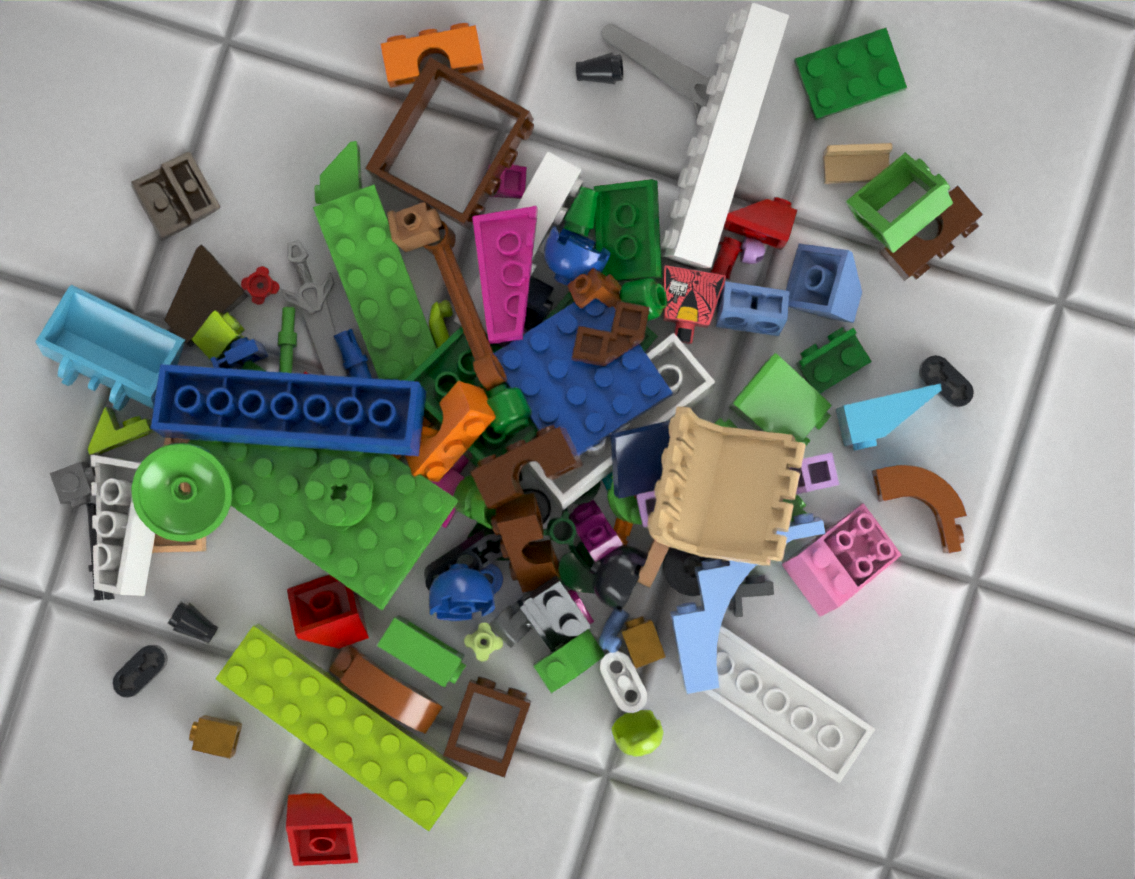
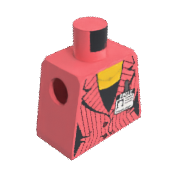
M665 265L663 270V287L667 296V306L663 309V321L676 323L675 335L682 343L692 344L695 326L708 328L725 282V275Z

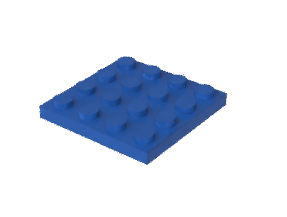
M597 298L584 308L578 307L575 302L523 334V339L512 341L494 353L506 373V384L508 387H518L521 389L532 411L530 419L539 431L550 425H555L556 428L560 426L567 429L578 455L586 452L609 437L610 434L617 432L673 394L640 344L606 366L572 360L578 326L611 332L616 309L613 306L607 307Z

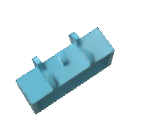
M70 285L37 338L36 344L43 356L60 363L58 377L63 379L61 383L70 386L79 374L91 378L88 383V389L95 391L100 383L112 389L109 402L114 404L112 408L121 411L127 405L130 398L154 409L160 364L178 365L185 339L80 288Z

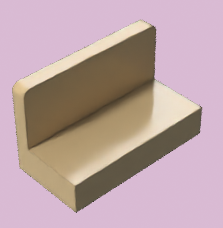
M892 143L828 145L823 151L824 184L870 182L889 166V153L892 151Z

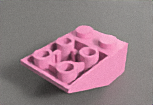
M863 503L828 528L825 534L817 536L781 565L821 617L839 608L902 554Z

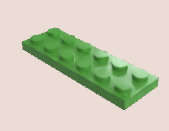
M374 184L317 205L313 209L378 378L404 381L437 350L398 245L392 241L389 222Z

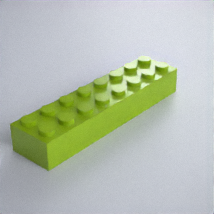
M260 624L252 626L215 678V680L428 832L468 777V772L443 756L377 707L354 693L335 677Z

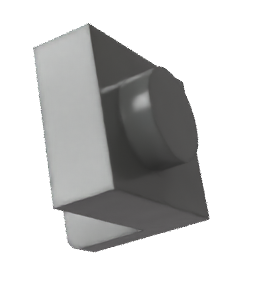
M765 575L746 576V582L739 585L731 598L728 611L734 610L735 617H743L742 598L774 595L773 582L770 580L765 581Z

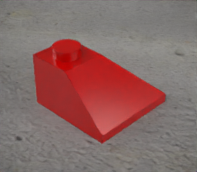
M774 197L773 201L765 199L728 213L723 230L743 237L757 239L762 244L782 250L790 238L797 209L791 208L792 203L782 198Z
M330 574L287 589L297 639L337 649L369 639L365 617L357 593Z
M321 793L288 795L286 831L293 866L358 863L359 857L353 821L348 814Z

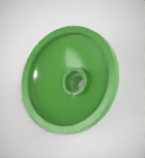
M174 443L156 449L139 465L132 482V501L140 520L155 534L173 541H193L209 535L224 521L232 503V483L225 466L210 451L194 444ZM183 482L188 483L191 486V491H182L180 484Z

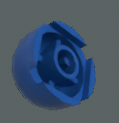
M553 227L544 247V260L548 268L556 273L554 279L568 286L577 276L581 274L587 275L592 268L602 272L611 253L604 247L600 253L593 248L596 242L583 235L562 228L559 234L557 227Z
M467 564L451 565L449 570L442 572L434 579L430 587L429 614L432 616L436 612L437 619L448 621L471 620L472 613L481 611L483 617L494 611L495 601L491 583L484 574L478 570L470 569Z

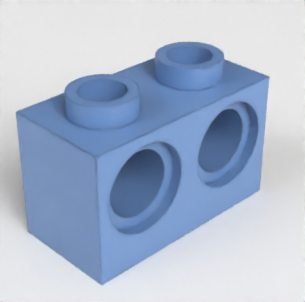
M725 281L718 299L716 327L779 336L787 322L789 291Z

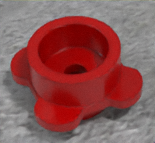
M264 266L258 267L256 272L248 277H244L241 281V287L251 294L252 302L257 305L263 304L265 298L271 294H277L280 289L279 283L272 280L269 276V270ZM258 283H263V288L259 289L257 287Z

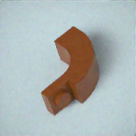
M896 465L871 470L879 502L900 497H912L922 501L930 508L935 517L943 553L949 554L962 551L960 543H964V534L961 525L956 524L955 519L965 517L967 514L960 497L948 482L939 475L917 466Z
M352 645L343 647L329 668V671L341 679L340 682L354 693L396 720L421 733L426 734L443 708L425 692L395 677Z

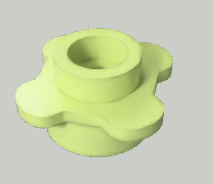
M486 622L479 624L478 630L473 634L466 635L464 639L465 645L473 649L479 661H487L489 654L494 650L501 649L503 646L502 638L496 636L491 631L489 623ZM482 639H486V645L481 644Z

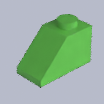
M357 141L349 142L319 175L320 184L314 187L316 204H323L362 189L360 146Z
M587 629L566 644L558 647L554 652L549 653L534 663V668L552 694L601 660L605 654L590 630Z

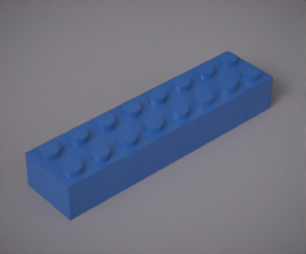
M160 364L151 429L165 438L419 456L426 390L416 381Z

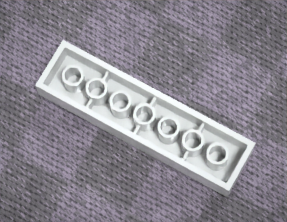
M754 2L737 10L735 14L732 13L725 29L729 33L726 45H721L716 57V63H719L716 76L712 75L707 86L706 93L710 95L706 107L703 106L697 118V125H700L697 138H692L688 147L687 155L691 156L687 169H682L678 179V187H681L678 199H674L669 208L668 217L672 219L668 231L664 230L660 237L662 258L695 269L712 266L789 15Z

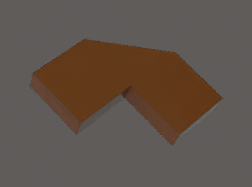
M617 301L611 332L578 326L572 360L606 366L643 342L650 307Z

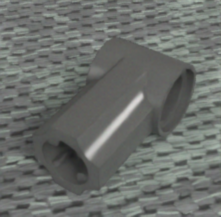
M531 591L526 592L520 599L524 600L529 597ZM517 602L512 606L509 605L489 624L510 648L532 629V624Z

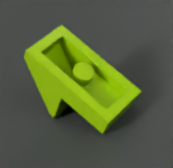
M105 407L88 446L89 454L99 456L155 433L151 429L152 420L141 419V416H135L123 421V428H120L113 409Z

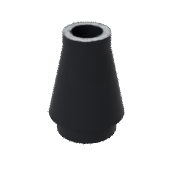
M611 52L589 60L576 62L577 81L614 85L616 81H623L624 73L621 55H614Z
M182 601L167 623L174 627L173 631L202 640L208 644L218 629L191 603L187 605Z

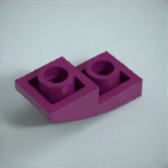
M594 499L588 503L578 505L569 514L568 519L574 523L578 536L595 562L623 545Z

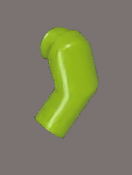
M443 300L440 303L436 301L431 306L429 328L437 349L450 337L444 322L445 317L453 315V310L448 300Z

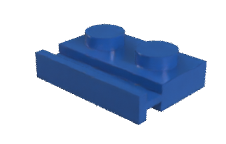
M244 337L229 345L231 349L224 352L225 358L218 359L213 357L210 360L214 368L231 369L235 367L241 369L246 362H258L268 357V354L263 344L255 339L249 341L248 337Z

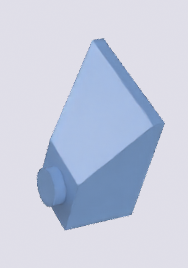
M799 243L786 290L789 291L788 307L827 319L854 323L862 296V288L853 253L844 249Z

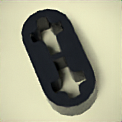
M934 355L922 361L919 367L921 379L928 386L940 384L942 390L937 395L946 404L957 408L970 403L974 394L973 386L945 358ZM929 363L932 365L939 363L942 366L939 372L946 378L944 381L938 376L932 378L928 376L930 368L927 365ZM948 382L954 387L962 385L965 388L962 392L965 397L964 400L961 398L953 400L951 398L954 392L947 385Z
M148 645L140 649L114 676L113 689L121 697L126 698L140 693L166 667L168 661L166 651L159 645ZM146 652L149 654L156 652L159 655L156 659L159 664L157 667L151 665L145 670L141 668L147 661ZM137 672L139 676L133 682L136 688L134 690L132 688L123 689L122 685L125 682L122 678L123 675L129 677Z

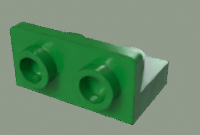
M841 327L827 336L830 341L828 344L818 348L815 343L799 353L802 360L796 363L805 380L820 394L872 362L855 334L857 332L854 328L846 332L845 328Z

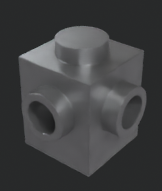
M79 462L50 473L60 504H71L72 508L91 502V482H95V469L92 466L90 467L89 463Z

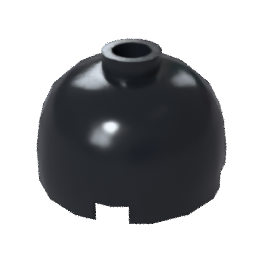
M622 545L598 561H594L589 572L594 574L592 587L597 598L608 607L622 612L639 579V570L641 566L644 567L648 553L633 546Z

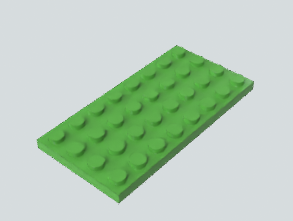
M252 361L246 362L240 369L266 371ZM192 439L188 442V444H194L210 451L225 466L232 483L231 506L380 610L385 608L458 502L455 497L421 474L412 476L411 468L391 454ZM339 458L356 463L370 476L374 488L371 500L373 503L369 513L360 522L346 527L331 526L320 521L311 512L307 503V496L305 495V487L312 474L323 464ZM337 486L334 489L333 500L337 498L342 501L347 498L345 495V491L348 489L347 486L342 488Z

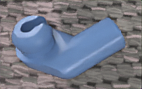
M622 609V612L613 610L605 622L599 638V644L603 650L607 649L610 653H615L621 647L622 640L617 635L630 615Z

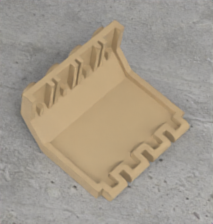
M677 406L675 417H672L669 422V445L662 454V477L655 486V498L657 499L655 509L648 518L649 535L660 544L701 557L770 566L771 560L782 561L787 537L776 533L777 531H789L794 506L793 504L783 502V499L795 500L800 476L799 472L789 469L790 467L801 468L806 445L801 442H795V437L790 434L723 427L698 418L689 407Z

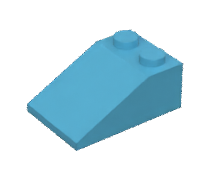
M936 384L836 408L844 446L853 445L854 451L877 446L876 439L888 435L942 390L941 385Z

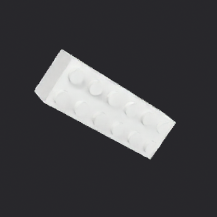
M675 333L671 334L647 353L651 362L672 390V396L617 432L669 421L672 417H675L677 406L689 407L691 409L713 392L715 386L714 379ZM611 435L579 455L583 463L582 466L554 480L546 478L542 467L537 462H530L525 466L563 511L613 471Z

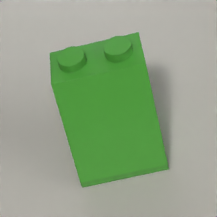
M774 353L728 407L756 431L790 434L795 437V442H801L807 446L811 440L806 436L814 427L820 430L828 421L831 415L827 411L832 404L778 354Z

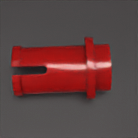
M724 236L723 241L718 243L721 247L710 273L725 275V279L730 280L737 256L743 252L741 249L742 242Z

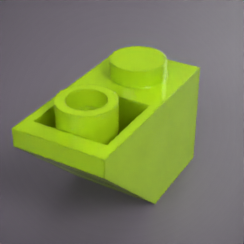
M215 310L203 323L192 340L209 360L213 357L222 359L225 358L224 352L231 349L229 346L231 343L244 338L241 333L245 331V328L233 315L231 316L228 312L223 315Z

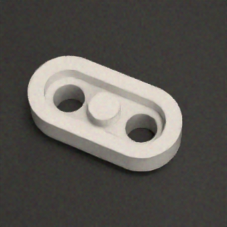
M622 651L606 653L601 659L600 671L617 706L627 713L640 711L647 702V692L631 659ZM616 660L622 663V669L617 673L610 670L611 662ZM627 690H634L637 693L634 701H627L624 695Z

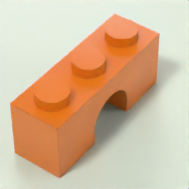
M469 23L452 25L450 30L438 32L437 29L423 30L418 33L419 36L406 38L405 35H396L389 37L386 43H380L390 88L415 83L420 75L421 62L431 54L445 56L450 62L451 69L460 74L484 70L476 25L469 26Z
M458 381L440 401L439 404L443 412V423L440 430L422 426L419 456L405 455L407 463L411 468L412 476L421 474L428 480L439 482L496 418L493 410L487 403L488 398L483 388Z

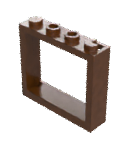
M430 57L365 169L374 178L419 203L425 202L432 209L435 208L439 214L470 230L473 225L472 216L485 213L486 208L483 206L489 196L493 197L501 186V174L506 168L510 169L518 156V151L516 150L522 140L526 141L531 135L534 128V123H532L534 118L529 110ZM441 81L452 85L516 120L463 213L389 173L390 168Z

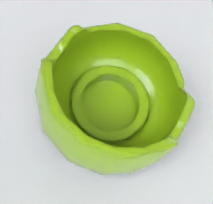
M651 710L626 713L618 718L611 728L618 748L623 753L633 757L652 753L661 745L664 734L660 720L655 718Z

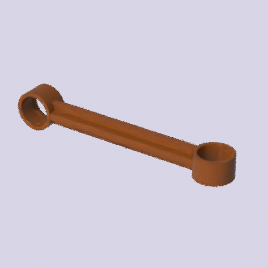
M441 220V227H438V229H445L443 240L435 246L428 244L423 247L434 255L474 356L473 366L485 389L490 391L507 382V376L500 361L492 351L452 249L456 242V235Z

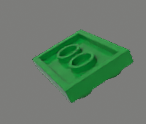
M886 27L795 58L794 60L815 121L907 89Z
M648 179L594 186V190L599 192L595 213L596 250L601 253L604 247L611 253L601 273L605 276L612 275L618 282L643 278H662L658 181Z

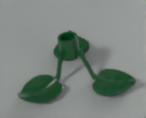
M601 481L573 503L580 505L593 500L598 494ZM567 507L562 511L561 516L554 517L548 522L546 529H543V535H548L552 541L558 544H567L571 551L564 554L559 561V573L562 582L574 591L595 594L592 587L594 574L589 572L594 559L582 540L576 547L574 546L573 539L576 535V527L568 519ZM477 522L468 534L467 539L486 526ZM491 539L486 541L487 544H492L493 546L498 544L497 541L494 542ZM503 556L497 559V561L510 560V558H504Z

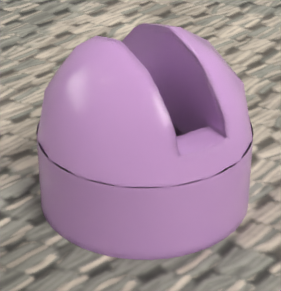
M745 237L741 248L743 252L740 254V262L756 264L762 261L766 251L762 242L754 238Z

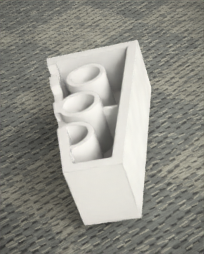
M91 455V466L95 467V482H91L92 496H96V515L92 516V528H95L97 532V544L93 546L94 589L120 595L145 596L155 533L140 520L132 501V482L136 470L141 464L140 462Z

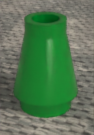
M584 186L580 187L579 193L563 220H566L565 229L581 235H589L590 229H594L598 191Z

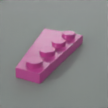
M537 206L472 216L487 335L490 344L523 339L538 216Z

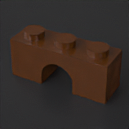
M958 185L949 192L953 204L935 218L938 232L934 239L923 240L914 235L894 253L887 247L880 251V254L904 281L911 276L917 280L931 268L927 264L929 260L935 255L939 259L943 258L955 247L952 241L961 234L965 239L979 227L976 220L983 214Z
M555 425L547 426L536 433L537 438L527 443L525 440H520L508 446V453L498 458L496 455H491L477 462L479 467L470 472L486 507L496 509L524 495L519 484V473L527 463L537 462L542 467L546 478L553 480L582 466L583 463L567 429L560 426L556 428Z
M535 494L522 495L496 508V515L491 516L492 527L495 535H501L502 537L500 545L503 557L510 558L509 570L513 581L518 580L522 593L535 590L556 575L560 580L559 561L551 539L532 542L544 539L542 514Z

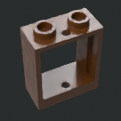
M478 676L477 681L470 679L443 756L505 778L531 705V700L526 699L527 693L509 687L506 692L495 688V681ZM474 692L520 708L503 759L457 743Z

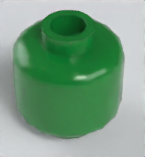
M652 278L630 281L621 287L619 297L622 302L650 307L647 321L660 317L663 309L667 306V296L664 287Z
M502 384L488 392L490 398L487 399V403L496 416L490 423L495 432L505 433L506 436H510L520 432L529 425L528 420L532 415V411L520 388H507L505 384Z

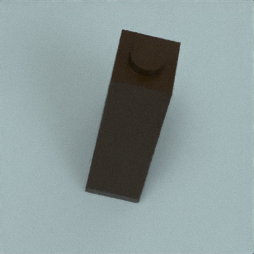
M202 244L196 248L164 319L170 326L167 331L185 339V344L190 347L195 344L192 338L211 313L215 310L223 315L227 312L230 313L248 297L247 293Z

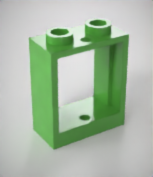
M906 152L846 201L855 220L892 253L953 204L948 193L950 189L948 182L940 174L934 176L922 159L914 160ZM913 181L927 192L892 222L887 221L877 212Z
M401 615L394 617L377 644L379 648L444 688L449 681L455 684L466 667L461 662L465 656L464 654Z

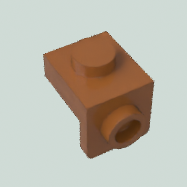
M594 268L587 275L581 274L568 284L571 295L576 305L580 308H584L595 298L607 307L613 306L615 309L617 301H621L619 297L621 286L612 275L605 276Z

